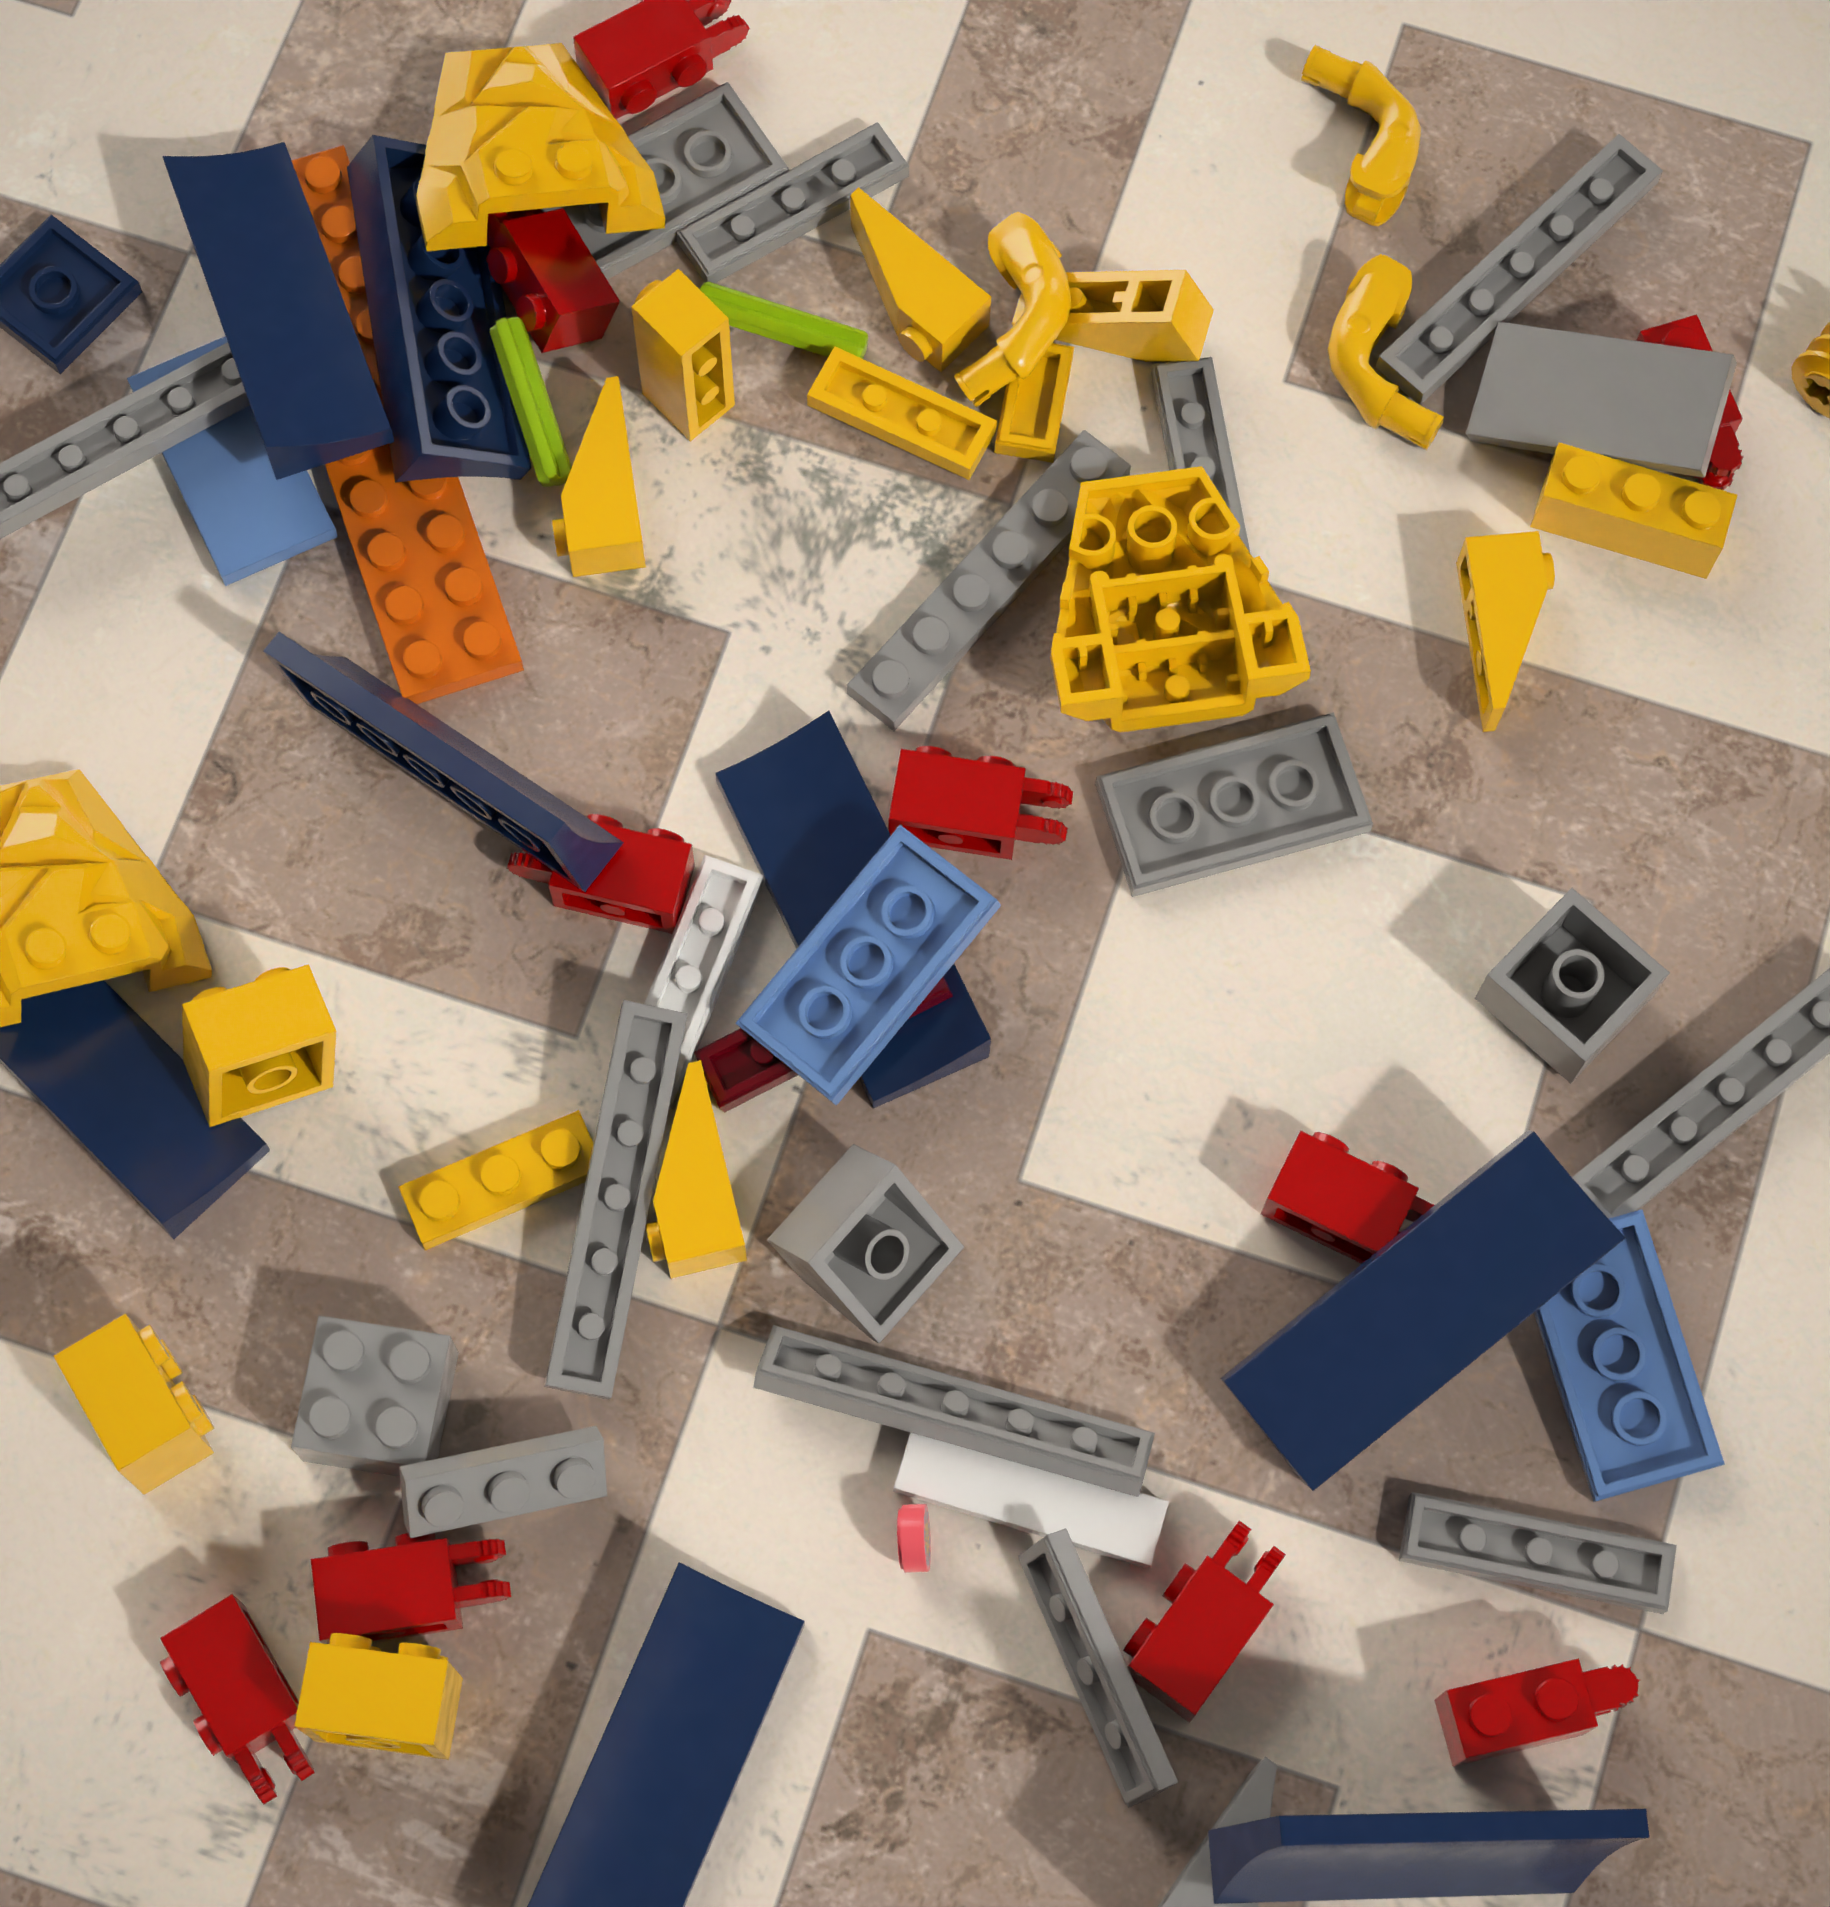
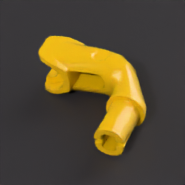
M1315 45L1304 65L1301 81L1339 94L1341 97L1348 99V105L1360 108L1379 124V131L1365 155L1357 153L1351 164L1350 177L1345 191L1347 213L1369 225L1379 227L1387 222L1399 209L1416 164L1421 137V127L1416 111L1410 102L1387 80L1373 63L1366 60L1363 64L1350 61Z
M1020 212L1011 214L989 232L988 250L995 266L1014 290L1016 288L1020 289L1025 301L1024 312L1007 333L996 339L997 346L972 365L967 366L954 375L958 385L975 407L980 406L1009 382L1014 381L1019 376L1024 380L1033 372L1045 352L1067 323L1072 306L1068 277L1059 259L1062 257L1061 252L1034 219Z
M1380 254L1370 259L1358 270L1348 287L1345 301L1333 324L1328 344L1331 371L1370 427L1377 429L1381 425L1427 451L1443 423L1444 416L1398 393V385L1386 381L1369 365L1370 353L1389 326L1396 329L1402 320L1412 290L1411 271L1394 259Z

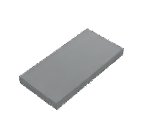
M726 82L628 135L631 142L654 172L666 218L665 228L605 234L598 203L543 208L540 210L547 212L564 208L608 280L677 242V231L789 171V168L733 88Z
M1498 322L1466 434L1473 442L1554 454L1560 442L1652 470L1705 478L1737 361L1733 354Z
M1334 712L1096 776L1095 786L1132 897L1369 833L1373 827L1371 816Z

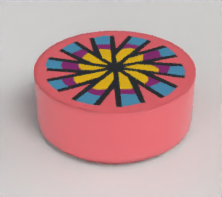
M927 1504L902 1505L898 1510V1556L900 1568L905 1573L929 1572L931 1536Z

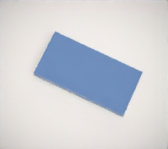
M226 336L128 377L127 380L132 392L227 343ZM250 405L162 452L225 586L338 537L334 524L307 470L276 480Z
M899 825L742 1014L736 1024L837 1106L997 912L1001 904L991 894L902 825Z
M1642 1209L1609 1218L1626 1238L1534 1312L1593 1502L1725 1465Z

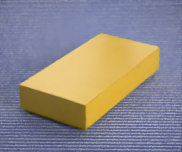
M1052 343L1033 372L1026 379L1023 380L1019 376L1006 385L994 453L1054 463L1074 355L1073 346Z

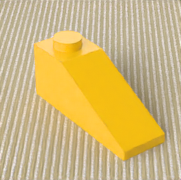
M858 187L850 195L851 227L898 336V340L903 349L912 358L919 362L926 360L938 371L942 372L989 327L991 296Z
M1187 270L1066 272L1072 306L1067 323L1055 340L1145 362L1200 360L1214 309ZM1022 293L1013 317V326L1024 312L1025 301Z
M619 376L607 377L561 494L564 518L552 520L557 557L569 555L573 577L646 567Z
M1539 531L1466 537L1456 562L1483 732L1495 731L1498 726L1547 590H1551L1554 587L1555 571L1551 553L1542 552Z
M701 1060L688 1063L653 1199L657 1221L647 1223L645 1226L653 1262L667 1260L671 1279L747 1261L743 1234Z

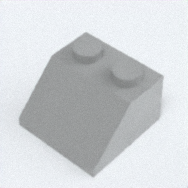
M855 1144L846 1151L767 1239L807 1285L877 1343H880L964 1248L962 1243L895 1164Z

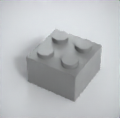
M1571 888L1488 973L1475 999L1571 1084L1654 997L1670 972L1576 890Z
M318 1316L291 1448L303 1462L399 1477L400 1466L438 1459L459 1355L451 1336Z

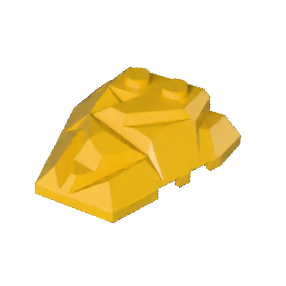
M562 43L445 53L434 106V115L416 194V206L426 252L487 246L488 214L598 203L605 234L665 228L666 218L654 172Z
M1202 466L1081 482L1069 546L1065 582H1063L1060 596V612L1056 633L1053 636L1050 656L1061 713L1084 721L1103 719L1111 730L1120 733L1243 716L1254 710L1256 698L1281 695L1310 678L1311 670L1298 615L1289 601L1284 604L1280 601L1268 582V568L1260 556L1253 558L1239 536L1240 524Z
M80 769L0 786V1027L21 1023V999L142 971L149 992L212 978V968L194 915L128 833L124 825Z

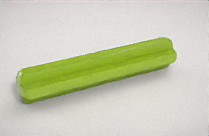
M705 282L700 288L729 318V326L829 357L834 346L857 357L864 358L868 347V334L864 330L712 282Z
M520 317L501 318L490 328V335L538 481L543 487L563 485L567 481L572 466L527 330Z

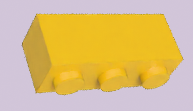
M677 269L665 280H655L649 283L638 294L631 309L642 394L691 442L735 406L729 318L682 271Z
M1559 442L1546 472L1530 527L1707 579L1724 547L1738 495Z

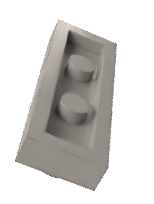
M597 1426L399 1467L404 1524L410 1538L607 1496L604 1439Z

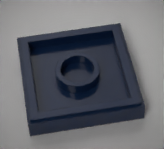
M50 215L0 264V328L61 375L143 291L135 278L53 215Z

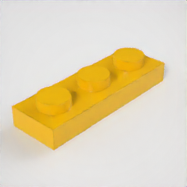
M834 346L807 394V406L967 480H970L997 428V420Z
M577 1110L398 1186L420 1241L424 1249L428 1250L585 1183L593 1141L580 1111Z

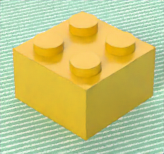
M309 964L292 970L287 967L274 968L262 973L253 982L231 989L225 987L210 988L197 994L190 1002L182 1004L183 1062L209 1127L333 1087L336 1029Z
M125 1313L53 1356L116 1469L144 1495L214 1453L205 1434L215 1428L195 1394L192 1395L185 1383L181 1381L175 1385L172 1379L183 1372L165 1341L159 1339L151 1325L140 1330Z
M331 1633L329 1644L310 1642L294 1725L297 1729L315 1742L449 1760L463 1677L452 1666L447 1657L440 1656L441 1649L423 1644L399 1643L398 1654L382 1652L380 1648L371 1646L372 1639L342 1633Z

